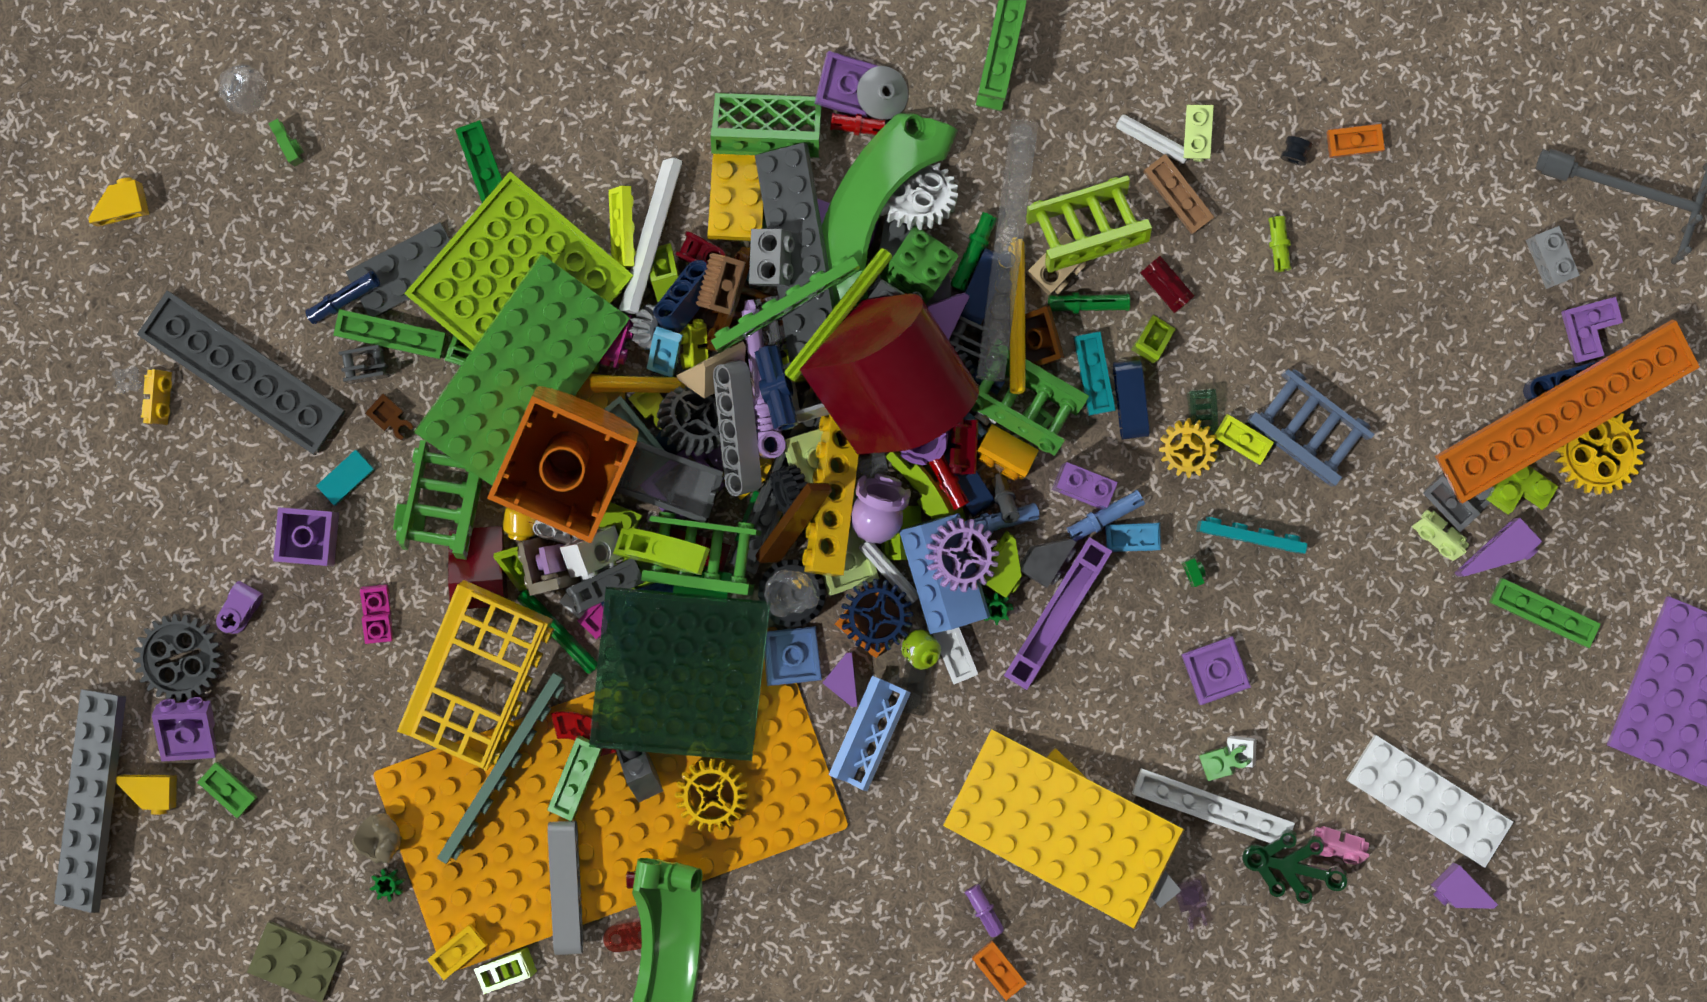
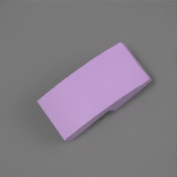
M564 544L539 548L540 554L536 555L539 571L544 570V574L548 575L568 570L560 547Z

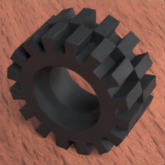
M790 465L775 470L771 473L772 476H770L772 481L770 485L773 488L772 494L775 496V503L779 505L778 509L782 512L783 516L808 483L805 482V476L803 473L801 474V469L797 468V465Z

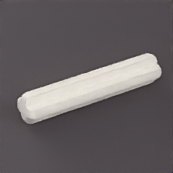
M1122 115L1116 124L1117 129L1166 154L1181 164L1186 162L1187 159L1183 158V146L1126 115Z
M867 541L861 543L859 549L891 585H898L897 591L907 594L904 597L906 601H910L911 604L919 598L916 589L874 543Z

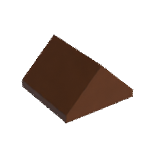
M1045 306L1026 313L1025 359L1039 367L1062 361L1065 357L1051 307Z

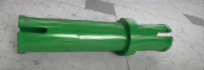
M982 212L973 234L970 233V241L951 281V287L965 292L985 246L988 247L990 242L988 239L998 218Z
M1073 292L1072 295H1049L1048 306L1051 307L1052 311H1072L1073 314H1078L1079 311H1129L1130 295H1079L1078 292Z

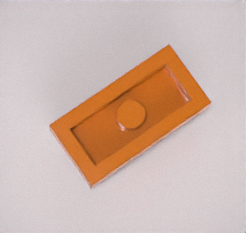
M1382 124L1332 129L1326 132L1329 158L1378 153L1385 150Z
M993 940L972 956V960L1005 1001L1027 984Z

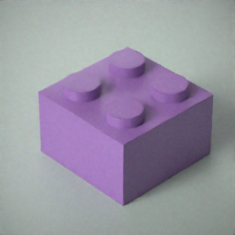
M278 507L273 561L334 566L339 513Z

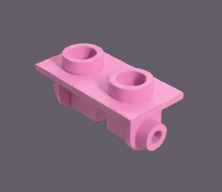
M1325 826L1321 828L1316 827L1314 836H1318L1324 841V849L1319 855L1326 857L1337 856L1343 858L1344 862L1353 865L1361 864L1369 857L1367 853L1369 843L1365 842L1364 838L1346 833L1343 842L1339 841L1341 831ZM1317 842L1311 844V847L1314 849L1321 847Z

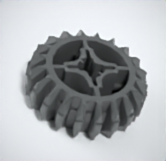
M679 386L674 392L671 391L666 395L665 399L660 403L657 412V418L659 419L657 427L663 429L661 437L669 438L667 445L674 443L676 445V452L685 449L686 456L690 455L693 451L697 457L703 452L705 454L711 453L713 449L721 445L716 397L708 396L704 399L687 386L684 389Z

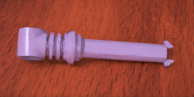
M754 300L744 302L745 311H742V317L751 312L753 315L759 312V309L755 307ZM762 329L745 338L753 389L759 457L770 459L779 457L784 452L786 442L781 435V430L775 431L773 429L768 405L764 402L759 388L761 377L754 352L764 347ZM768 437L775 443V448L772 452H768L764 447V442Z

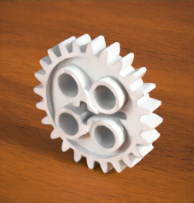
M937 163L934 166L930 164L920 169L893 193L880 216L888 214L887 222L895 219L897 220V227L906 223L908 230L912 228V225H917V228L922 230L923 224H926L931 229L934 221L941 225L943 218L949 219L950 212H954L958 193L956 192L958 186L953 184L954 176L948 177V169L940 171L941 163Z

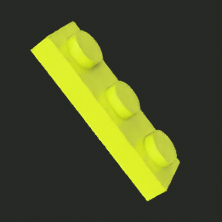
M619 186L609 190L611 257L625 269L634 267V257L636 254L633 247L635 226L632 221L634 199L631 195V186Z

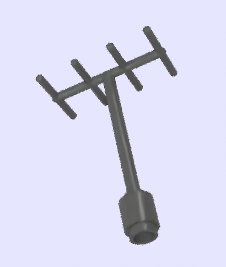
M1551 148L1549 151L1542 149L1535 169L1541 171L1543 175L1562 181H1567L1568 177L1573 178L1577 176L1690 211L1689 221L1681 229L1684 236L1678 253L1671 259V263L1675 265L1691 253L1692 248L1689 247L1695 226L1703 219L1700 212L1707 194V162L1703 165L1705 174L1699 191L1692 197L1693 201L1578 166L1579 163L1574 162L1575 156Z

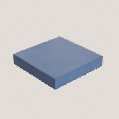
M816 627L762 632L767 686L822 680Z

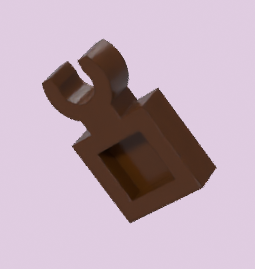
M384 393L365 412L384 431L387 432L392 427L395 437L399 440L404 441L406 439L400 433L402 426H407L411 430L415 429V426L410 421L400 419L404 411Z

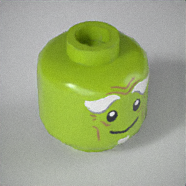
M915 630L904 638L901 651L906 660L915 668L923 670L932 667L938 661L941 654V645L929 632Z

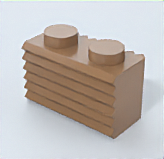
M712 253L709 255V264L706 265L708 269L705 270L706 275L703 276V285L700 286L702 290L699 291L700 295L697 297L698 301L696 304L697 306L731 315L746 262Z

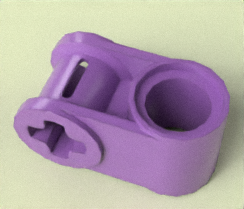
M237 581L217 615L216 624L218 628L225 633L237 634L242 632L253 613L259 607L263 599V593L241 581ZM228 617H233V620L236 622L234 626H230V622L227 621Z

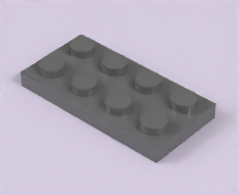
M441 222L346 271L351 283L369 271H373L380 280V286L359 297L368 316L378 317L411 300L404 293L450 241Z

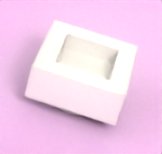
M1229 736L1227 738L1229 754L1238 746H1245L1246 750L1238 753L1239 759L1242 761L1250 759L1251 763L1246 767L1253 768L1256 765L1257 739Z

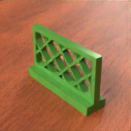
M715 93L711 128V154L758 155L806 143L808 144L810 157L819 158L821 106L814 104L816 97ZM720 103H732L735 107L726 112L720 107ZM750 104H759L762 108L753 113L747 107ZM785 105L789 109L779 114L774 107ZM804 106H816V109L808 115L800 110ZM742 111L748 118L739 123L733 116ZM768 112L774 119L766 124L760 117ZM795 113L801 120L792 125L786 118ZM726 121L734 126L733 128H718V126ZM754 122L760 129H746L745 127ZM781 123L787 130H773L772 128ZM808 124L814 129V132L800 131L799 129Z

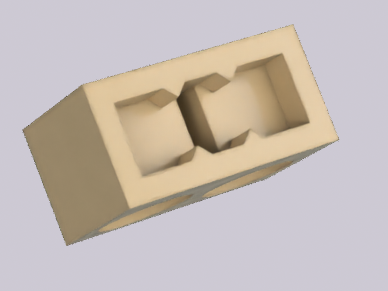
M1066 232L1058 239L1060 244L1063 245L1074 242ZM1045 253L1028 270L1027 275L1048 295H1051L1054 291L1059 294L1069 284L1066 278L1072 272L1077 275L1087 263L1082 262L1055 271L1057 280L1055 282H1047L1043 278V271L1047 270Z

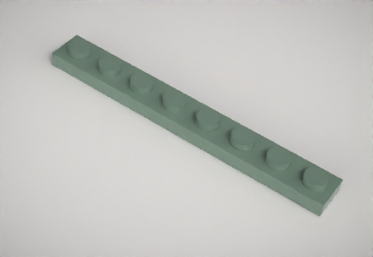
M558 672L552 674L437 859L445 864L451 861V859L455 861L458 859L464 849L461 843L466 835L471 837L477 829L479 823L476 822V819L481 812L486 814L494 801L490 797L495 789L500 791L506 783L508 777L505 776V773L510 766L515 768L523 754L519 753L524 743L529 745L537 733L534 730L535 725L539 720L543 722L551 711L548 705L553 697L558 699L565 689L566 685L563 684V681L566 677Z

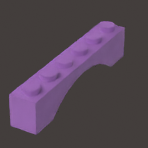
M1088 538L1004 674L1006 678L1026 690L1029 688L1071 617L1111 555L1112 551L1092 538Z

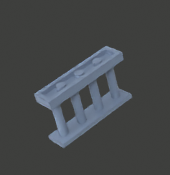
M1287 369L1281 374L1287 380V383L1264 413H1252L1246 420V423L1263 436L1272 440L1273 444L1330 487L1336 486L1342 478L1337 474L1339 464L1360 437L1368 440L1372 439L1375 434L1369 430L1371 426L1360 418L1355 420L1305 382L1306 377L1299 371ZM1298 388L1309 398L1286 429L1282 428L1280 431L1272 425L1274 422L1273 418L1293 391ZM1317 404H1319L1331 414L1307 445L1300 446L1294 441L1296 438L1294 435ZM1340 420L1351 428L1352 431L1330 460L1323 463L1315 457L1317 455L1316 450Z

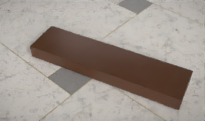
M807 483L756 553L755 557L759 563L780 562L832 492L829 483Z

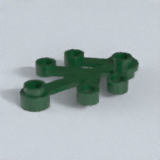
M1287 829L1282 832L1279 839L1264 847L1258 844L1248 846L1242 855L1244 865L1252 871H1259L1269 886L1270 894L1274 897L1284 895L1286 884L1282 879L1276 878L1269 867L1281 871L1296 893L1297 901L1302 904H1307L1312 900L1313 891L1309 886L1303 885L1297 874L1323 880L1332 891H1341L1347 886L1348 875L1340 867H1332L1328 870L1299 863L1311 855L1322 853L1324 841L1318 836L1311 837L1307 845L1283 858L1272 856L1285 847L1292 848L1296 845L1297 834L1293 830ZM1288 835L1291 836L1294 840L1292 842H1287L1284 840V837ZM1317 842L1321 847L1314 849L1311 847V843ZM1259 854L1261 859L1255 860L1251 855ZM1340 874L1342 878L1340 880L1333 879L1332 875ZM1280 885L1282 890L1275 891L1273 886ZM1305 891L1309 894V896L1307 898H1303L1300 896L1299 893Z

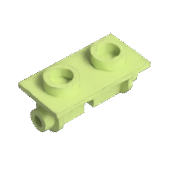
M1187 105L1184 159H1193L1196 162L1211 159L1214 105Z
M1427 509L1421 515L1422 519L1412 526L1421 538L1432 543L1443 556L1452 561L1467 552L1465 550L1469 546V543L1466 542L1467 538L1453 527H1450L1445 532L1443 529L1447 522L1435 511L1431 512Z

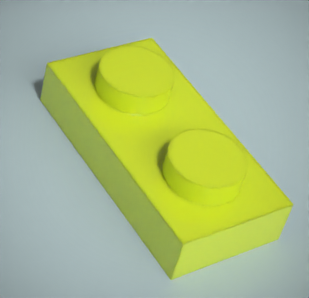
M1226 414L1215 433L1218 441L1258 465H1261L1274 443Z

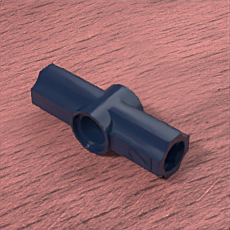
M775 345L759 348V350L754 352L761 377L759 388L764 402L768 405L773 429L780 431L794 428V426L798 425L791 398L794 394L791 380L785 376L779 347Z

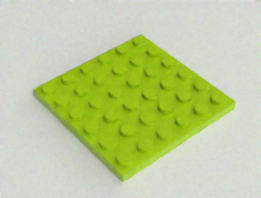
M509 172L404 294L470 350H473L540 254L544 255L610 304L626 287L633 274L512 172Z

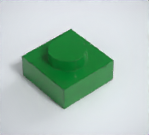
M1191 558L1182 562L1191 587H1197L1205 583L1203 577H1206V573L1200 561L1196 562L1195 558Z

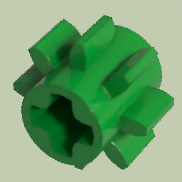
M995 590L994 594L990 596L984 594L990 617L984 619V621L991 619L995 621L996 625L1002 619L1008 621L1007 611L1013 610V604L1006 603L1009 596L1005 598ZM995 605L997 607L1001 605V609L998 610L997 608H995L992 610L991 606Z
M384 867L381 869L382 876L374 874L371 877L376 882L370 890L377 892V900L387 896V900L391 902L394 899L393 893L397 895L403 893L399 885L405 879L397 877L398 869L388 873L387 868ZM389 879L391 881L390 887L392 888L385 890L384 881Z

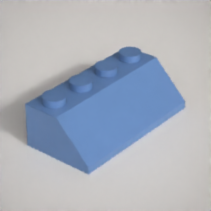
M960 513L917 523L899 530L930 634L952 630L990 617L981 584L977 580V590H972L968 584L967 592H961L959 585L956 591H951L950 582L946 587L940 586L943 576L937 580L932 578L937 569H927L929 564L934 563L933 560L925 559V555H933V550L927 549L926 545H935L936 541L931 539V534L941 536L937 527L943 526L948 530L947 521L952 520L956 526L957 519L961 518ZM964 532L950 537L944 546L955 547L959 539H962ZM965 549L961 552L951 551L952 554L957 555V558H960L959 562L966 558L973 559V557L967 556V553H964ZM942 554L944 567L953 575L952 560ZM971 563L966 567L965 572L961 574V578L970 576L976 571L975 563Z

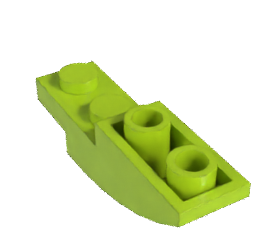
M901 451L890 452L886 456L892 466L922 495L917 503L932 519L960 513L961 518L966 521L963 508L960 507L954 510L944 490L940 489V483L929 462L926 465L913 464L901 456Z
M622 528L613 554L623 558L657 564L664 568L701 575L710 549L654 532L632 528V530Z

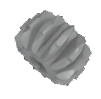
M650 304L643 305V308L639 309V312L636 313V318L630 319L634 324L629 330L634 334L632 341L647 350L651 348L653 333L656 327H661L653 314L655 306Z

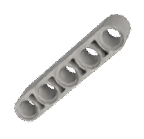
M737 360L717 365L713 371L725 485L728 492L733 496L756 491L762 484L750 371L744 361Z
M548 822L554 954H583L577 822Z

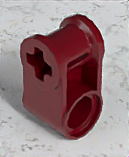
M688 231L685 233L686 239L680 251L675 253L676 257L689 264L696 260H702L708 265L709 255L712 253L726 256L721 248Z

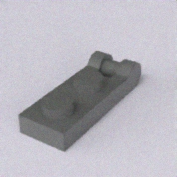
M629 559L592 578L567 588L566 592L569 597L572 596L576 605L574 609L579 614L646 581H641L642 573L636 560ZM588 588L592 598L585 601L582 591Z

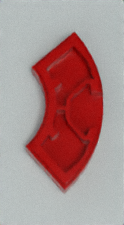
M573 711L551 713L557 739H571L575 741L576 737L580 735L604 746L600 756L617 752L609 733L593 718Z

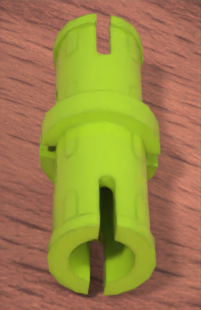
M1275 216V219L1273 217L1268 219L1271 234L1269 248L1273 251L1274 272H1285V269L1286 271L1292 269L1289 256L1291 241L1287 239L1285 216Z

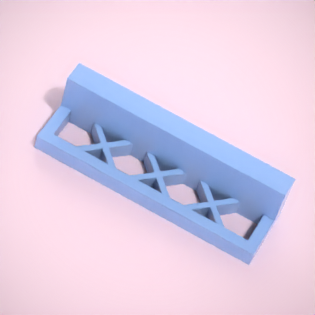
M875 676L871 677L830 770V776L848 782L861 790L868 791L911 692ZM892 691H895L900 696L896 704L890 707L888 700ZM886 716L887 725L884 730L879 732L878 722ZM875 741L876 750L873 755L868 757L867 747L869 743ZM864 766L866 773L862 782H859L854 777L858 768Z

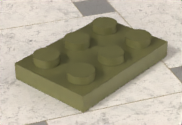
M269 921L266 924L247 973L318 1002H324L344 951Z

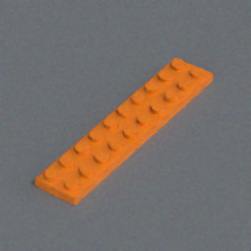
M1670 320L1435 455V458L1458 501L1463 504L1695 371L1700 366L1677 321Z

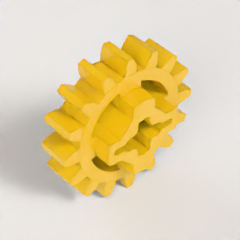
M1187 418L1184 425L1178 420L1174 424L1175 429L1169 426L1166 429L1168 435H1162L1160 439L1165 443L1159 447L1160 452H1165L1161 461H1169L1170 464L1167 469L1171 470L1175 467L1177 469V476L1182 471L1186 472L1187 478L1192 476L1193 471L1200 476L1203 473V468L1206 470L1211 468L1212 465L1209 461L1215 462L1217 455L1212 453L1216 452L1219 448V445L1212 444L1217 436L1216 434L1209 436L1208 432L1211 427L1207 426L1202 429L1200 427V420L1195 425H1192L1190 418ZM1182 433L1181 440L1172 442L1176 435ZM1185 444H1189V447L1193 449V451L1188 452V448L1184 447ZM1206 454L1203 460L1195 463L1197 456Z

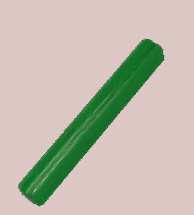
M529 590L523 591L518 596L517 601L522 606L553 619L550 626L554 629L552 637L586 673L590 674L599 666L598 662L534 595L530 596Z

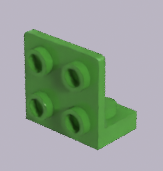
M914 225L879 277L905 294L913 293L914 291L921 293L923 296L922 300L927 304L958 258V254Z

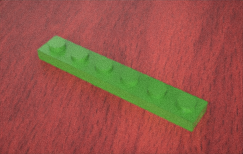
M847 256L840 258L833 263L834 268L826 273L821 270L813 274L809 278L810 282L802 287L799 284L791 287L785 292L787 296L778 301L774 298L762 305L763 310L755 315L752 312L744 315L738 320L739 324L730 329L727 326L714 334L716 338L711 340L715 349L719 353L725 351L860 271L861 269L854 256L849 259Z

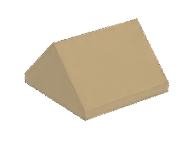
M744 342L736 344L676 376L680 382L705 399L715 393L714 368L717 365L737 360L745 362L746 346Z

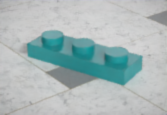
M1101 332L1074 336L1073 340L1083 392L1089 395L1086 401L1088 416L1116 411Z

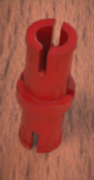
M832 112L830 130L854 132V135L859 136V133L876 135L885 126V120L862 117V114L850 116Z
M942 455L940 459L929 462L940 483V489L944 490L953 509L956 510L969 503L958 482L960 480L958 475L955 476L954 473H951V468H949L945 456Z

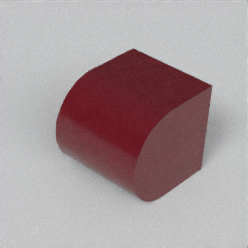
M902 294L862 300L799 369L857 454L906 451L927 444L959 423L972 409L979 395L977 383L922 298L916 294Z

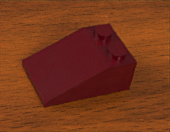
M503 526L473 528L467 560L455 558L452 553L453 550L448 546L449 602H451L457 585L463 580L508 599L506 573L493 557L494 553L504 551ZM457 529L449 530V536H451L452 533L456 534ZM472 597L468 609L488 608L490 604Z

